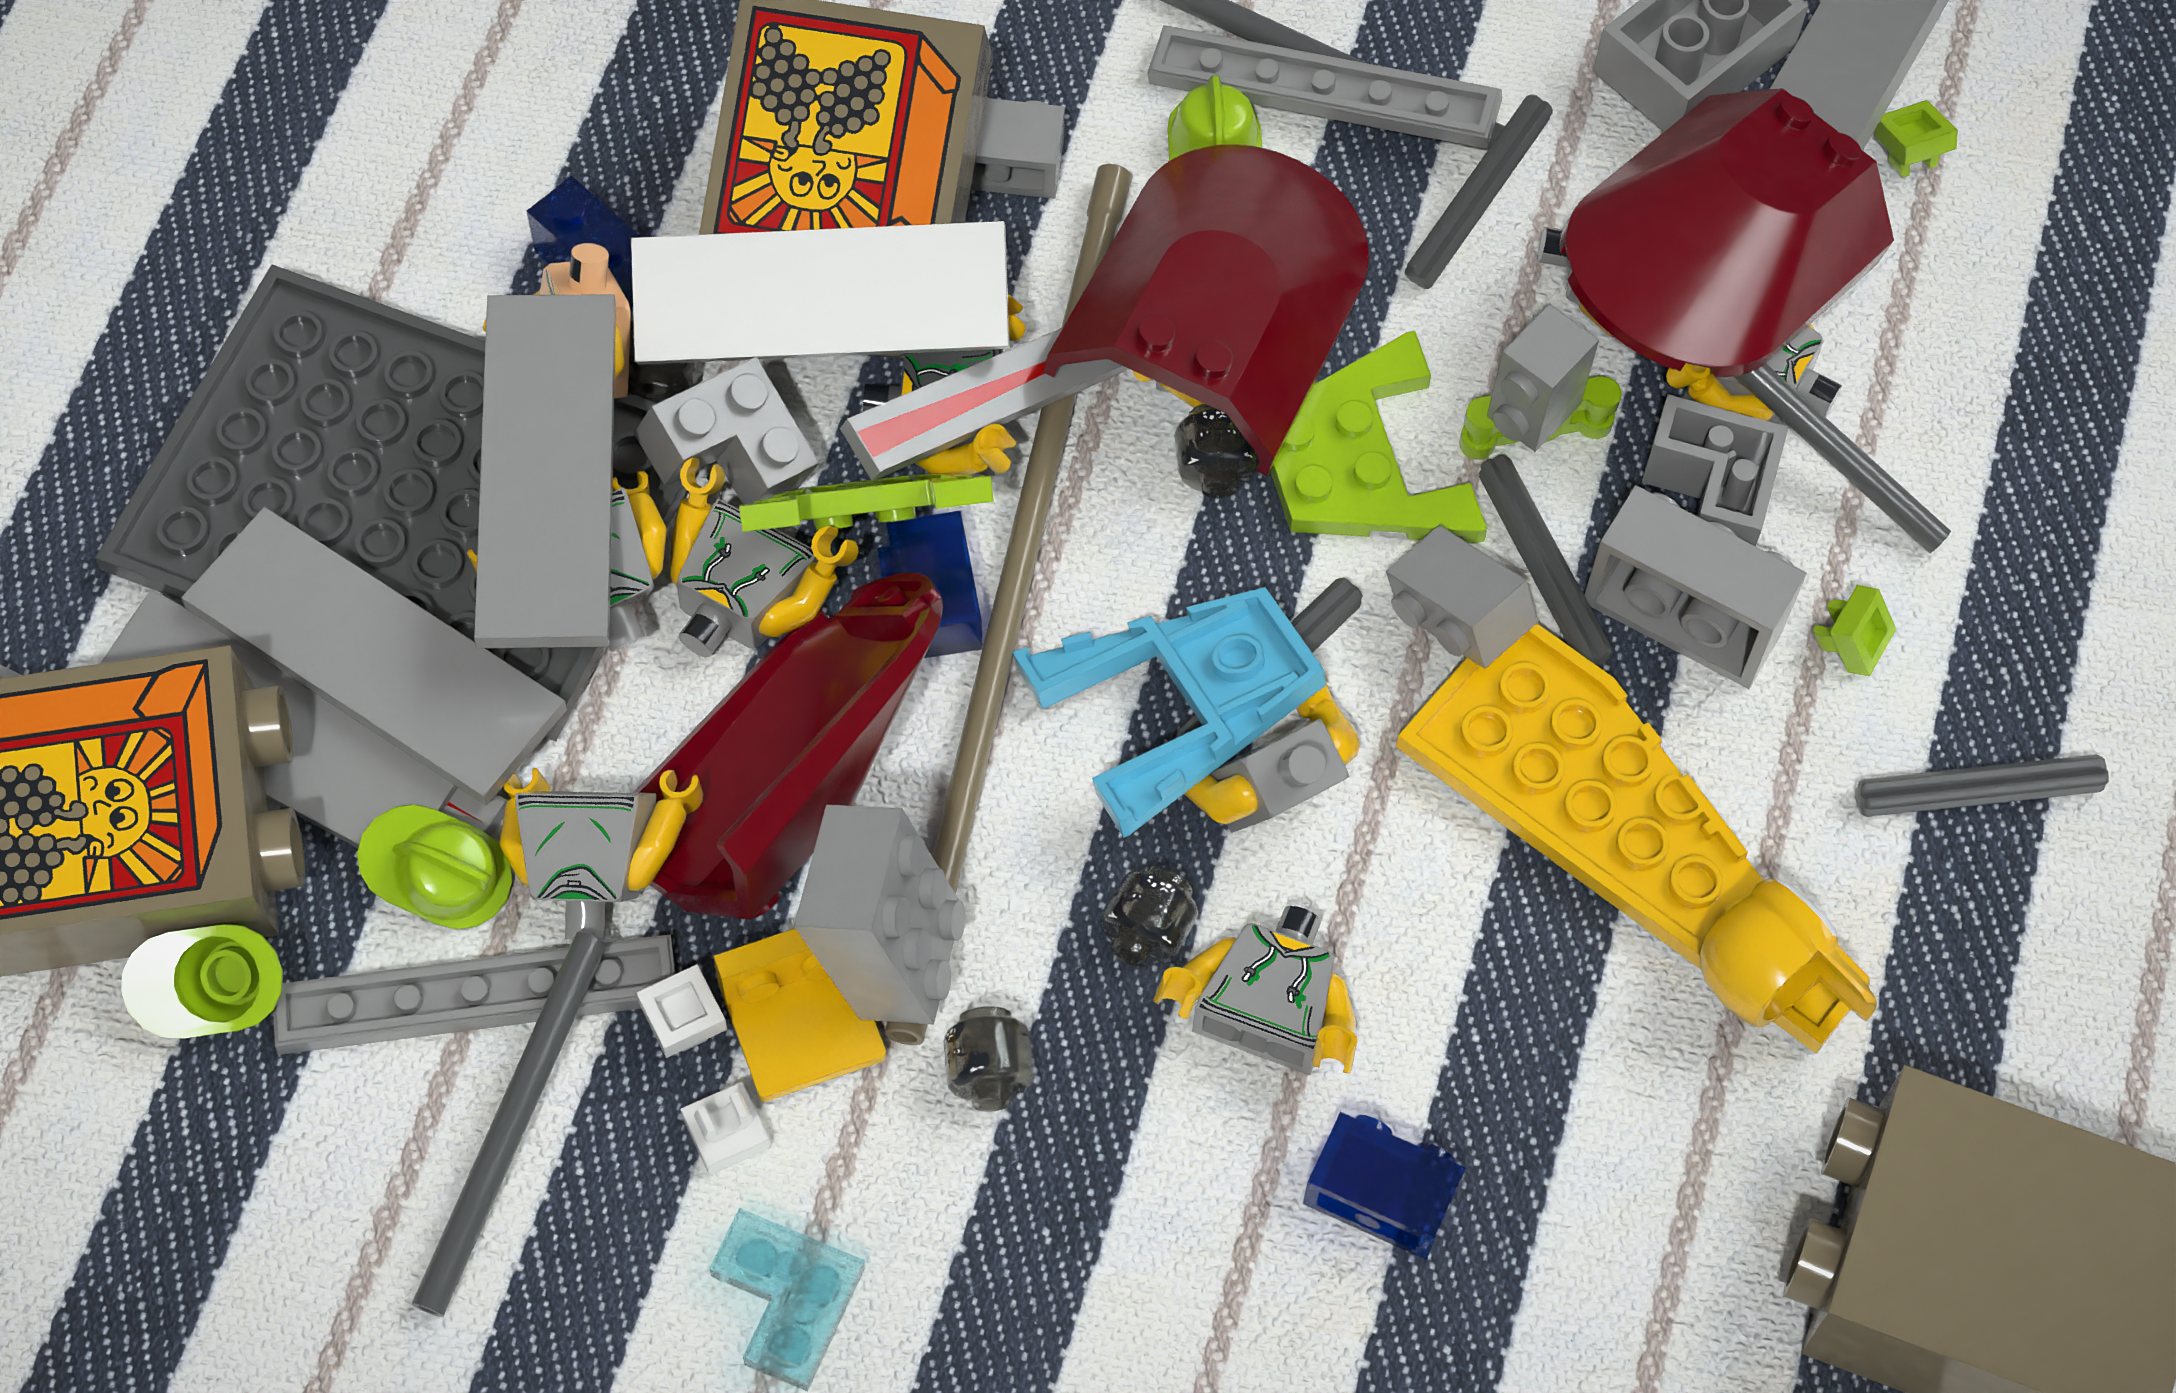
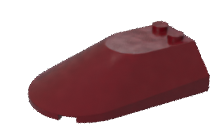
M1783 88L1717 94L1706 97L1578 203L1561 233L1560 253L1567 255L1572 270L1567 281L1579 302L1617 340L1640 355L1668 368L1681 371L1684 365L1688 363L1711 368L1715 377H1732L1750 373L1770 361L1869 273L1894 241L1877 161L1861 150L1860 145L1852 137L1838 132L1815 114L1812 107L1806 101L1792 96Z
M1234 144L1208 146L1179 155L1159 168L1141 190L1049 351L1043 373L1055 378L1060 367L1065 364L1104 359L1116 362L1226 413L1256 452L1259 458V465L1256 471L1268 476L1358 298L1366 278L1369 250L1361 220L1349 200L1331 181L1305 163L1285 154L1266 148Z
M909 572L886 576L854 589L851 599L838 613L830 618L820 609L812 620L792 630L780 640L641 783L633 793H656V803L664 800L659 782L660 776L667 770H674L677 778V786L674 792H682L689 788L693 775L698 776L703 791V801L700 807L694 812L686 814V820L674 848L650 884L651 887L686 912L752 920L769 911L777 903L781 895L780 888L813 854L826 805L853 806L936 634L942 617L943 601L940 592L928 577L923 574Z

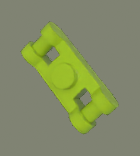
M1604 376L1588 378L1581 405L1546 442L1555 439L1559 435L1580 432L1585 437L1591 439L1606 437L1612 429L1615 411H1617L1622 396L1619 384L1615 380ZM1492 395L1473 399L1466 409L1465 425L1461 431L1459 445L1461 451L1467 457L1475 460L1489 457L1494 452L1495 446L1521 442L1505 437L1496 428L1494 422L1487 417Z

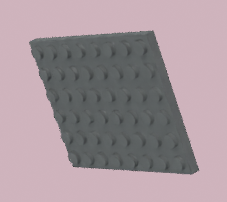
M271 264L96 555L95 559L100 570L182 601L181 597L263 507H266L475 642L477 573L467 551L471 548L475 555L478 553L485 341ZM628 393L627 397L614 398L613 478H617L620 487L628 490L638 487L637 471H645L648 474L650 496L667 529L687 490L682 485L681 479L667 485L663 484L633 433L651 406L657 403ZM606 646L485 649L565 700L567 711L545 736V738L556 742Z

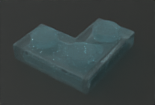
M739 1208L710 1266L711 1277L769 1301L743 1355L744 1365L808 1392L865 1270V1261Z

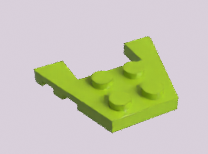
M1415 331L1404 333L1319 381L1312 387L1270 471L1290 532L1369 537L1370 531L1405 533L1407 539L1423 540L1440 525L1454 535L1461 536V539L1467 543L1485 541L1487 527L1471 483L1412 496L1408 495L1375 403L1377 399L1429 388L1431 373Z
M912 474L879 478L874 481L870 479L796 488L773 495V498L756 500L754 504L739 505L742 532L800 525L801 520L813 519L816 530H819L826 526L835 528L853 526L852 514L875 512L878 522H894L916 518L915 507L933 505L938 509L994 502L991 476L984 475L972 478V475L949 477L948 474Z

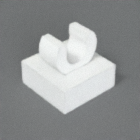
M694 965L636 992L638 1003L666 1058L693 1048L707 1041L708 1038L727 1030L726 1020L698 965Z
M743 1082L680 1109L683 1121L709 1176L771 1148L770 1138Z

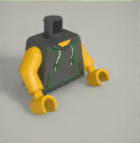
M1008 294L1009 341H1016L1023 337L1025 333V324L1014 315L1020 313L1023 306ZM1003 349L906 353L903 358L901 386L865 384L863 412L1003 353ZM990 424L982 428L975 437L920 460L915 464L930 474H948L949 477L973 475L976 473L995 476V473L1002 474L1007 472L1011 464V460L1002 450L1013 448L1017 442L1000 424Z

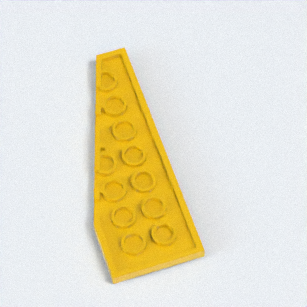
M1535 624L1485 669L1471 659L1466 658L1397 737L1395 747L1701 969L1700 950L1706 934L1717 919L1735 904L1748 897L1755 886L1763 881L1747 860L1748 851L1689 774L1683 776L1661 748L1662 739L1649 722L1643 724L1626 702L1628 695L1616 679L1542 626ZM1820 982L1813 986L1789 1010L1774 1020L1773 1023L1817 1054L1851 1009Z

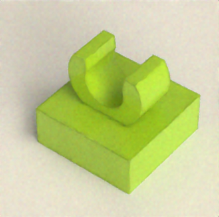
M1924 100L1885 113L1874 131V136L1890 151L1888 156L1890 165L1904 178L1910 175L1911 164L1922 161L1931 169L1937 166L1941 154L1957 149L1958 129L1928 100Z
M1856 585L1848 601L1831 600L1826 606L1835 623L1833 627L1815 625L1813 633L1821 649L1827 652H1839L1848 673L1870 677L1894 635L1896 627L1878 588Z

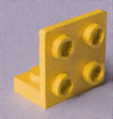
M796 929L714 955L719 988L761 1101L767 1102L883 1062L886 1059V1049L875 1020H860Z

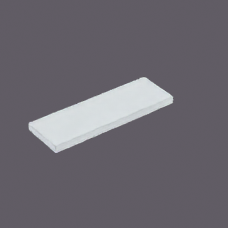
M1004 221L631 238L635 362L638 365L750 360L754 357L760 360L1010 349L1006 230Z

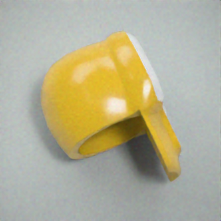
M1766 878L1758 883L1748 897L1735 904L1717 919L1704 937L1700 950L1701 971L1706 984L1728 1010L1744 1022L1755 1027L1766 1026L1779 1018L1813 986L1820 982L1864 1021H1868L1876 1010L1877 1001L1869 988V977L1838 945L1836 928L1810 899L1787 881Z

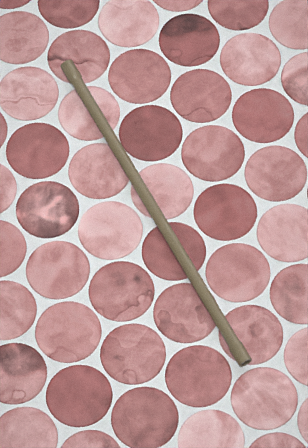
M1103 164L1097 169L1087 209L1088 221L1061 328L1064 327L1111 245L1116 227L1121 222L1131 182V174L1120 165ZM1076 393L1041 408L938 827L932 857L938 867L943 870L945 878L955 894ZM887 1021L885 1035L897 1043L920 1045L924 1042L928 1024Z

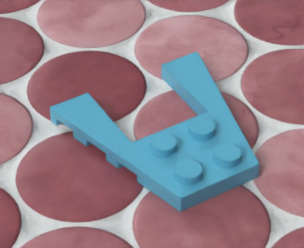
M1266 587L1186 607L1188 616L1156 623L1149 616L1127 622L1128 631L1092 640L1090 632L1062 638L1063 647L1033 655H1030L1028 647L1012 652L1017 670L1042 709L1157 657L1203 725L1092 778L1096 795L1123 838L1131 835L1326 686L1323 667Z

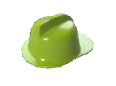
M1212 75L1206 85H1201L1191 90L1170 114L1167 127L1169 161L1189 151L1215 145L1236 144L1262 148L1261 126L1250 100L1240 90L1222 84L1219 75Z
M415 804L393 807L375 817L363 832L357 851L359 872L374 894L387 903L436 925L456 930L477 927L495 917L507 901L512 884L510 863L496 840L470 824L438 810Z
M222 924L164 933L148 939L131 954L123 970L121 994L129 1014L141 1027L161 1037L191 1038L240 1031L259 1024L274 1010L282 993L283 970L275 949L263 935L240 925Z

